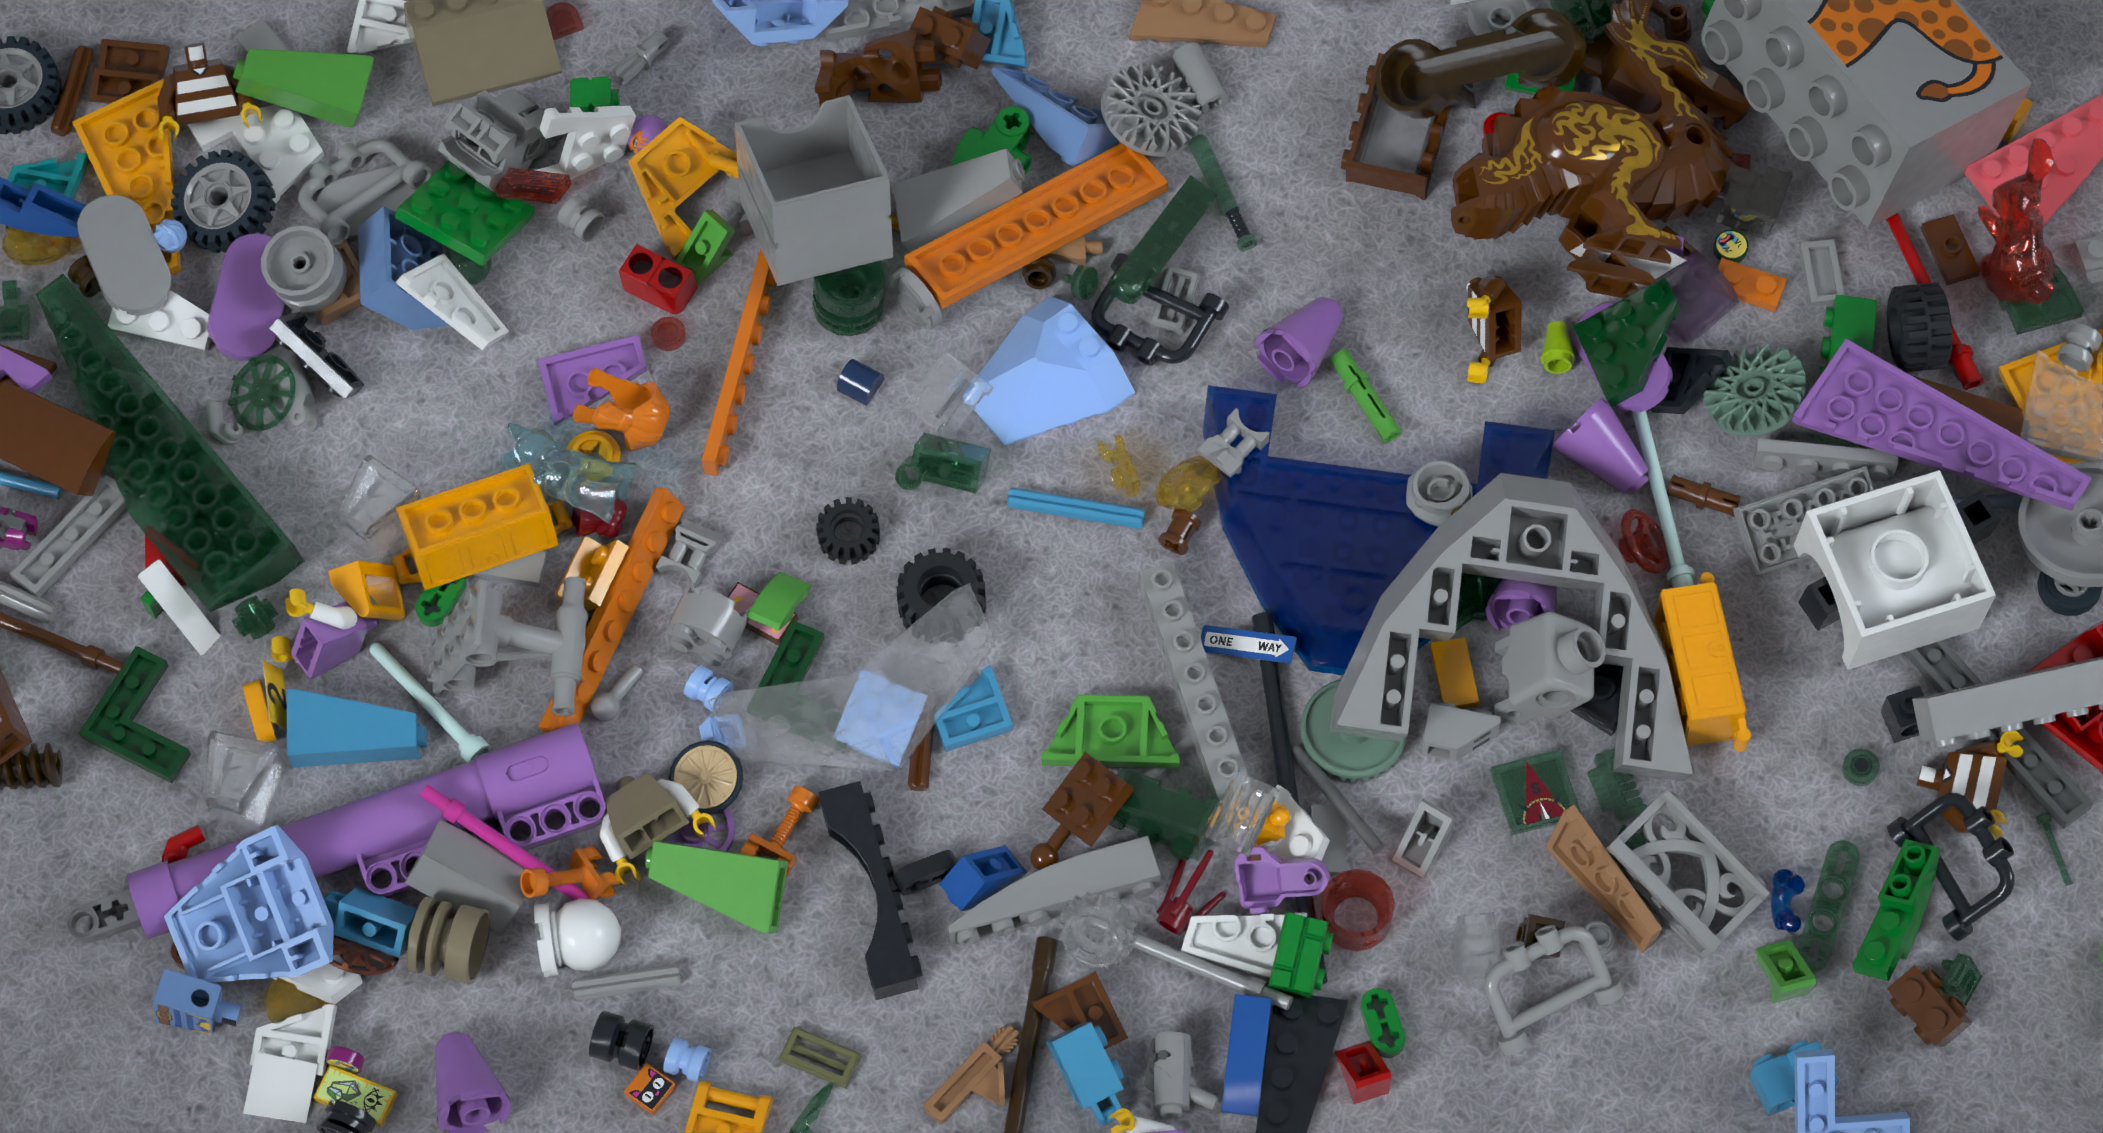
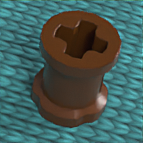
M1177 508L1172 513V521L1167 531L1161 533L1158 542L1165 549L1179 555H1185L1189 549L1187 543L1193 532L1198 531L1201 521L1195 514L1185 509Z

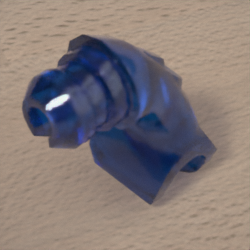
M1780 869L1773 876L1771 912L1773 923L1778 930L1794 933L1801 928V919L1793 913L1790 904L1794 895H1800L1804 891L1805 883L1801 876L1793 875L1792 871L1788 869Z

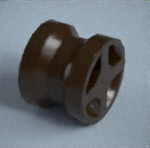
M87 255L77 259L68 270V278L72 283L80 285V292L85 297H94L102 290Z

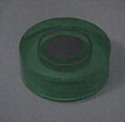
M1866 749L1850 751L1842 764V773L1845 779L1856 786L1871 784L1879 772L1878 758Z

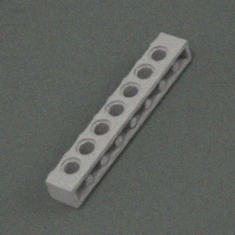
M1174 562L1139 571V589L1191 734L1225 837L1236 836V825L1253 819V797L1255 793Z

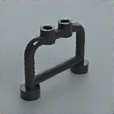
M1118 253L1110 265L1114 273L1094 304L1091 316L1096 330L1108 337L1105 342L1109 347L1122 353L1126 346L1138 350L1135 357L1140 362L1153 366L1156 359L1169 364L1181 363L1189 359L1196 351L1214 319L1222 320L1229 309V305L1221 297L1212 293H1206L1199 306L1137 279L1135 277L1141 269L1140 264L1132 257ZM1121 286L1197 320L1184 344L1177 350H1169L1162 347L1159 342L1152 338H1142L1134 334L1124 325H1114L1105 319V313Z
M1947 793L1938 797L1908 820L1904 817H1898L1887 826V830L1892 840L1899 847H1902L1905 839L1935 846L1924 826L1950 807H1956L1961 811L1966 828L1972 835L1976 836L1983 847L1982 853L1984 858L1991 866L1995 867L2000 877L1998 887L1971 906L1940 855L1935 876L1955 907L1954 910L1942 918V922L1947 932L1955 940L1961 941L1973 933L1972 924L2004 902L2011 895L2015 885V875L2007 859L2014 855V851L2005 838L1999 837L1996 840L1994 839L1988 828L1995 824V819L1986 807L1981 806L1976 809L1966 796L1959 793Z

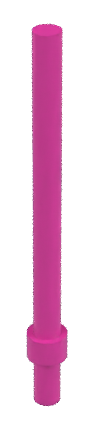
M429 784L425 786L419 795L443 812L441 816L452 823L457 821L524 868L541 867L546 873L556 872L465 810L466 805L456 798L449 799ZM574 883L553 887L572 901L590 899L587 893Z

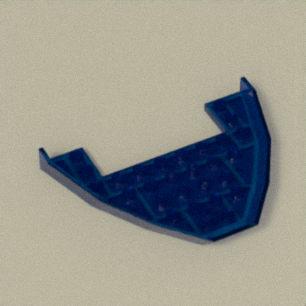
M1208 385L1203 423L1204 442L1207 438L1214 437L1217 434L1220 435L1228 427L1227 417L1236 408L1239 411V418L1245 427L1255 432H1269V442L1262 450L1255 447L1244 458L1242 471L1239 474L1235 473L1232 477H1229L1209 461L1223 531L1263 609L1273 615L1274 624L1283 635L1297 638L1294 651L1308 670L1344 675L1381 595L1438 527L1422 521L1407 507L1406 491L1408 478L1411 475L1268 456L1277 394ZM1485 421L1477 483L1470 482L1473 497L1500 473L1547 479L1555 430ZM1239 434L1230 446L1235 448L1244 438ZM1461 573L1457 615L1492 577ZM1418 638L1417 651L1432 639Z

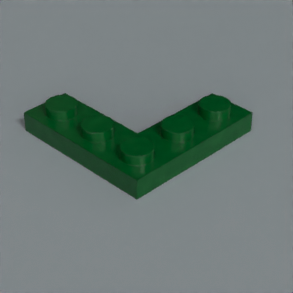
M792 620L747 707V714L845 755L848 743L833 739L843 712L797 693L824 641V633Z
M135 646L79 731V735L82 739L173 783L191 755L189 749L133 721L169 665L166 660Z

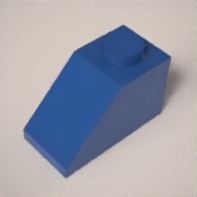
M1004 845L963 855L939 885L947 893L950 902L958 907L960 911L972 909L990 896L1024 876L1027 871L1008 847Z

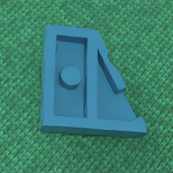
M975 0L971 21L979 25L978 32L991 39L981 62L1028 69L1029 62L1012 0Z
M991 665L985 667L981 671V676L969 687L965 686L961 689L951 703L945 704L934 715V722L945 752L1013 731V724Z

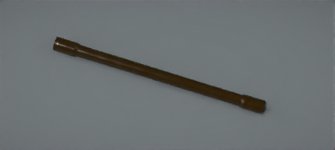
M1040 936L1036 939L1031 967L1032 978L1004 1133H1023L1043 1014L1034 1008L1032 1002L1047 995L1058 946V941L1051 937Z

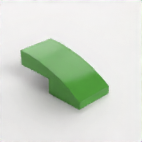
M779 572L759 594L750 608L747 618L779 631L792 620L795 607L807 598L811 584Z

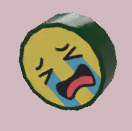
M1725 230L1716 237L1713 249L1718 260L1724 258L1739 263L1746 257L1749 245L1747 238L1741 232Z

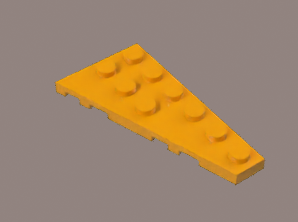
M164 79L72 121L106 195L124 196L135 201L144 211L152 231L156 228V224H160L164 219L175 220L172 215L174 209L171 207V199L176 198L172 193L175 182L171 129L163 130V140L158 138L161 121H159L157 97L165 81ZM161 251L171 276L180 272V251L176 253Z

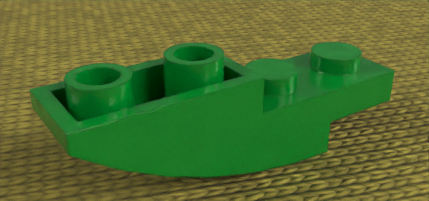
M1905 839L1877 897L1880 908L1852 964L1855 973L1889 982L1899 959H1907L1930 898L1941 852L1939 847Z

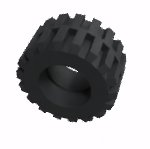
M1937 282L1894 286L1890 292L1887 303L1889 346L1896 366L1904 372L1943 369L1947 367L1952 351L1951 314L1946 295Z
M933 548L928 549V555L923 556L921 552L915 555V563L913 564L908 561L904 565V573L899 574L898 586H896L898 611L906 630L911 628L912 636L917 639L924 635L925 643L932 645L934 639H939L940 646L948 645L947 639L950 638L954 639L955 644L961 642L964 632L970 637L975 633L974 624L980 627L983 621V614L986 612L985 582L981 569L977 570L976 562L972 558L965 561L964 553L957 551L955 555L951 554V548H943V553H936V549ZM937 585L954 587L962 594L958 601L947 607L931 606L921 598L928 589Z

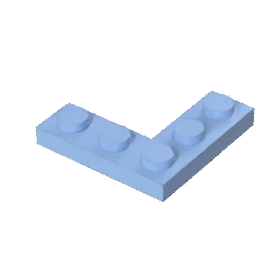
M1833 1050L1794 1051L1795 1133H1910V1118L1907 1112L1835 1117V1054Z

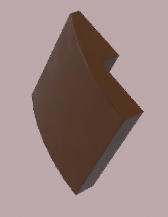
M102 39L98 68H94L89 101L111 104L164 79L170 48L167 45Z

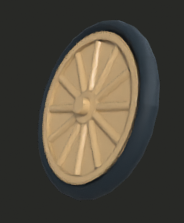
M699 741L687 746L674 759L670 768L669 781L682 784L700 806L699 812L710 815L723 811L738 797L743 783V767L736 753L727 745L716 741Z

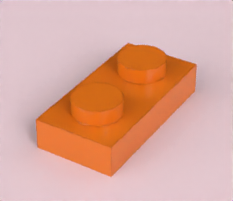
M1721 258L1710 291L1776 312L1787 279Z

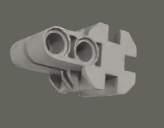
M483 90L477 93L473 107H471L470 101L465 99L459 102L447 117L444 128L447 130L453 129L451 136L440 141L438 151L489 190L496 192L502 189V187L497 186L510 169L526 171L531 165L532 160L553 150L555 147L552 145L559 138L563 139L566 134L545 139L540 130L545 110L539 109L537 104L517 90H508L497 97Z

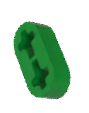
M466 577L458 579L456 585L449 584L445 592H442L445 584L426 591L423 590L415 605L416 614L422 624L434 627L443 623L444 618L450 615L467 586ZM439 598L437 606L440 612H432L427 616L424 607H432Z
M1380 988L1371 989L1362 997L1360 1005L1361 1015L1370 1042L1378 1054L1384 1058H1393L1399 1055L1404 1048L1405 1033L1391 994ZM1372 999H1377L1380 1004L1386 1003L1383 1007L1384 1019L1379 1020L1375 1009H1368L1371 1006ZM1382 1027H1387L1391 1037L1397 1036L1398 1039L1394 1041V1047L1388 1048L1386 1043H1379L1383 1037Z

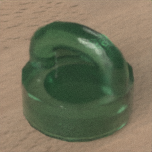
M1079 265L1073 275L1064 274L1062 276L1063 282L1071 284L1073 297L1089 300L1094 296L1099 280L1098 273L1094 267Z

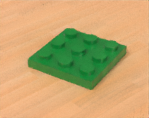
M447 161L397 208L395 218L483 266L530 221L534 215L535 207L503 189L492 192L458 166Z

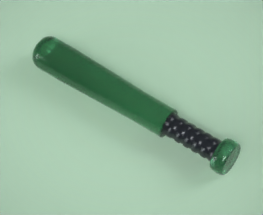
M1203 134L1195 135L1188 145L1216 198L1223 215L1228 218L1238 238L1237 247L1243 252L1254 248L1258 243L1257 238L1254 234H1250L1239 213L1240 207L1207 137Z

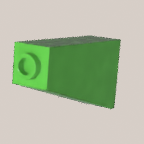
M249 48L245 60L238 58L233 78L238 79L235 92L344 127L353 128L360 112L374 57L368 55Z
M653 841V848L650 847L648 849L645 862L646 869H649L648 878L757 931L777 933L788 861L664 841Z

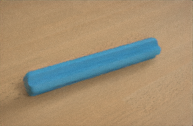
M1015 487L1010 488L1007 498V505L1010 508L1137 529L1142 528L1145 519V510L1143 508Z

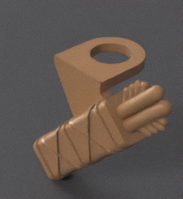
M1008 1025L1006 1028L1004 1026L998 1028V1032L995 1031L994 1035H991V1044L988 1045L983 1042L965 1062L948 1077L945 1083L927 1099L924 1104L925 1112L939 1124H944L973 1093L999 1106H1006L1004 1065L1002 1062L1003 1057L1000 1055L1002 1053H1010V1049H1014V1046L1018 1045L1019 1039L1017 1037L1020 1034L1019 1030H1014L1013 1025Z

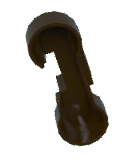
M1550 8L1533 9L1522 14L1511 25L1519 31L1506 34L1504 29L1456 40V47L1443 50L1421 39L1401 41L1393 45L1382 56L1376 71V86L1380 97L1388 106L1412 119H1427L1440 113L1446 106L1463 102L1475 109V95L1465 88L1464 85L1473 88V83L1518 72H1520L1518 82L1526 88L1536 87L1538 90H1541L1546 86L1561 87L1569 83L1580 72L1585 61L1586 42L1582 31L1562 13Z

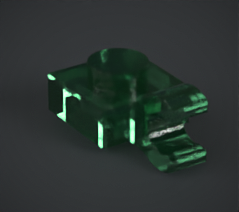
M17 280L3 281L2 294L4 306H0V341L30 340L31 309L28 304L21 305V288H17Z

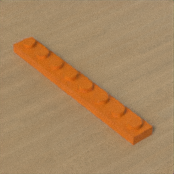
M761 248L702 456L704 474L718 476L720 466H726L728 463L730 446L726 444L729 435L734 436L737 431L738 415H735L737 405H743L745 402L747 385H743L745 376L752 375L754 369L755 355H752L754 345H760L762 340L763 325H760L762 315L768 316L772 301L771 295H768L770 285H777Z
M655 488L627 545L629 548L601 605L596 608L585 630L586 644L582 661L583 675L582 681L576 686L575 712L570 716L555 715L551 712V707L553 706L552 697L538 725V728L544 733L578 722V725L580 724L685 509V506L667 488Z

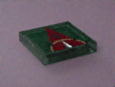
M1560 749L1492 766L1490 769L1511 836L1557 824L1563 812L1572 805H1575L1581 813Z

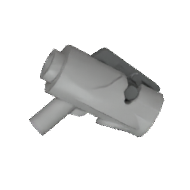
M1159 1032L1151 1041L1144 1086L1153 1092V1109L1160 1112V1116L1166 1119L1181 1118L1182 1113L1190 1109V1101L1213 1110L1218 1100V1096L1197 1088L1195 1079L1191 1077V1069L1195 1068L1191 1050V1036L1185 1033Z

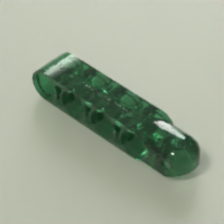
M1190 175L1111 279L1109 287L1112 294L1118 300L1127 304L1138 302L1218 195Z

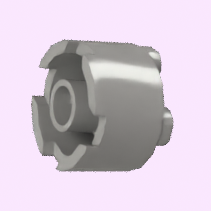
M688 587L684 590L667 626L668 634L671 636L669 644L681 652H688L690 650L699 653L706 663L713 666H721L723 660H728L732 657L748 623V614L746 611L739 614L733 609L736 602L718 592L703 588L701 593L697 594L693 593L691 587Z

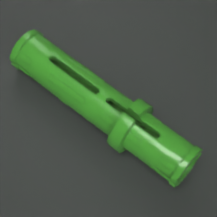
M1348 349L1336 352L1330 358V364L1333 365L1343 380L1345 391L1348 394L1352 393L1382 438L1383 443L1387 444L1400 437L1403 430L1398 426L1385 407V404L1369 383L1370 377L1367 372L1360 370Z

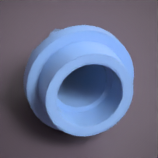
M164 219L160 224H156V228L153 231L161 251L166 253L179 252L186 244L187 231L179 221Z

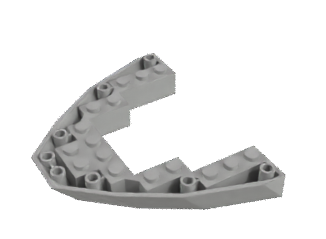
M1500 473L1443 522L1381 595L1333 697L1330 732L1401 742L1408 735L1418 638L1448 641L1455 634L1461 573L1595 592L1592 628L1601 636L1605 645L1606 654L1603 664L1623 666L1613 772L1685 781L1693 775L1662 635L1621 553L1573 485L1568 482Z

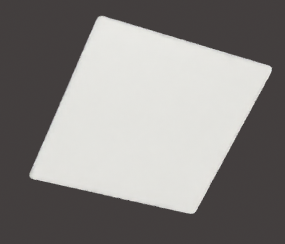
M255 1052L243 1114L306 1123L318 1065L316 1063Z

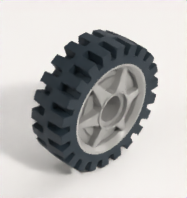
M7 36L6 43H3L0 38V134L7 135L8 130H11L13 134H19L22 127L29 131L34 129V122H37L39 125L46 121L45 115L51 116L54 113L53 105H58L59 94L62 92L61 77L52 56L44 47L41 48L39 43L33 40L30 44L28 38L20 37L19 42H17L14 36ZM10 84H15L12 87L5 88Z
M221 150L220 155L216 151L208 152L209 159L204 158L202 155L197 157L198 165L196 167L189 163L185 167L188 175L185 176L180 173L177 181L181 185L173 187L172 193L176 198L171 199V207L174 209L172 211L173 218L183 224L187 231V237L199 247L205 250L209 249L214 253H219L220 250L226 253L229 246L241 236L255 234L256 232L263 234L267 230L263 223H271L273 216L269 211H275L276 203L272 200L276 198L275 191L271 187L273 184L263 169L251 158L244 156L240 152L234 151L231 153L229 150ZM227 198L226 202L220 205L221 201Z

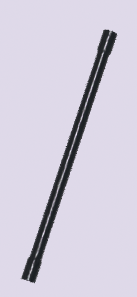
M1262 612L1252 616L1253 631L1275 634L1273 615L1271 613ZM1260 660L1278 785L1288 790L1291 797L1299 805L1278 662ZM1306 874L1307 878L1311 880L1310 874ZM1313 896L1295 897L1297 913H1307L1308 918L1317 919ZM1322 953L1319 968L1325 969L1322 983L1325 984L1328 982L1324 954Z

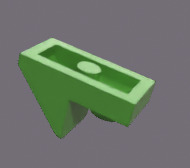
M713 209L705 210L675 263L692 270L697 285H699L734 255L726 246L736 230Z
M1791 940L1756 948L1757 961L1770 981L1773 1004L1807 995L1816 985V977Z

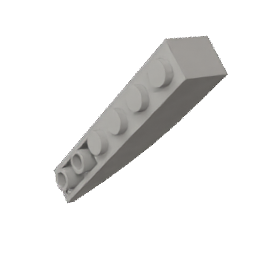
M1148 836L1071 857L1010 884L947 926L950 945L959 943L960 946H968L978 942L981 936L994 933L995 936H1005L1012 933L1015 927L1029 923L1031 927L1041 926L1049 922L1050 917L1064 914L1066 917H1073L1083 913L1086 907L1099 904L1100 907H1110L1117 904L1120 898L1134 894L1136 898L1151 895L1155 892V888L1160 887V872Z

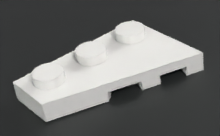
M444 253L402 274L395 282L481 350L498 342L509 332Z
M171 290L166 297V302L158 310L146 315L127 314V311H122L119 308L116 310L112 307L107 327L116 331L208 351L212 340L207 331L209 314Z
M1294 913L1305 917L1308 915L1307 913ZM1285 915L1191 916L1181 951L1199 959L1270 979Z

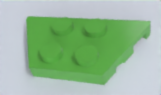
M1078 694L1070 707V713L1067 718L1063 719L1057 728L1056 736L1049 748L1044 750L1041 755L1042 765L1075 766L1084 752H1086L1105 767L1180 769V758L1168 738V733L1163 723L1158 718L1150 696Z

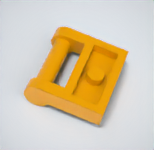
M700 1080L684 1133H763L773 1097L764 1094L756 1097L712 1087L711 1082ZM708 1101L754 1111L755 1115L752 1119L706 1108V1104Z

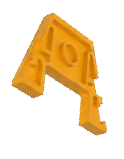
M680 116L628 161L667 253L672 258L681 252L692 233L675 213V208L719 171V169L709 166L713 153L737 161L736 151L734 152L716 141V138ZM726 172L729 177L734 176V174Z

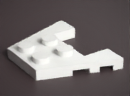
M278 105L259 108L263 118L262 123H260L256 114L248 115L246 119L249 128L244 126L241 115L188 124L191 133L203 152L235 136L247 156L257 163L273 184L271 187L276 195V198L272 200L275 203L280 200V196L291 185H295L311 170L314 164L324 157L322 148L299 112Z
M631 106L595 107V112H582L580 107H570L567 110L568 113H559L556 108L545 109L540 125V130L545 139L568 134L559 163L533 170V172L567 175L561 183L563 184L606 163H612L620 159L625 153L636 118ZM549 179L546 182L558 183V180L552 181V179ZM522 190L528 200L544 193Z

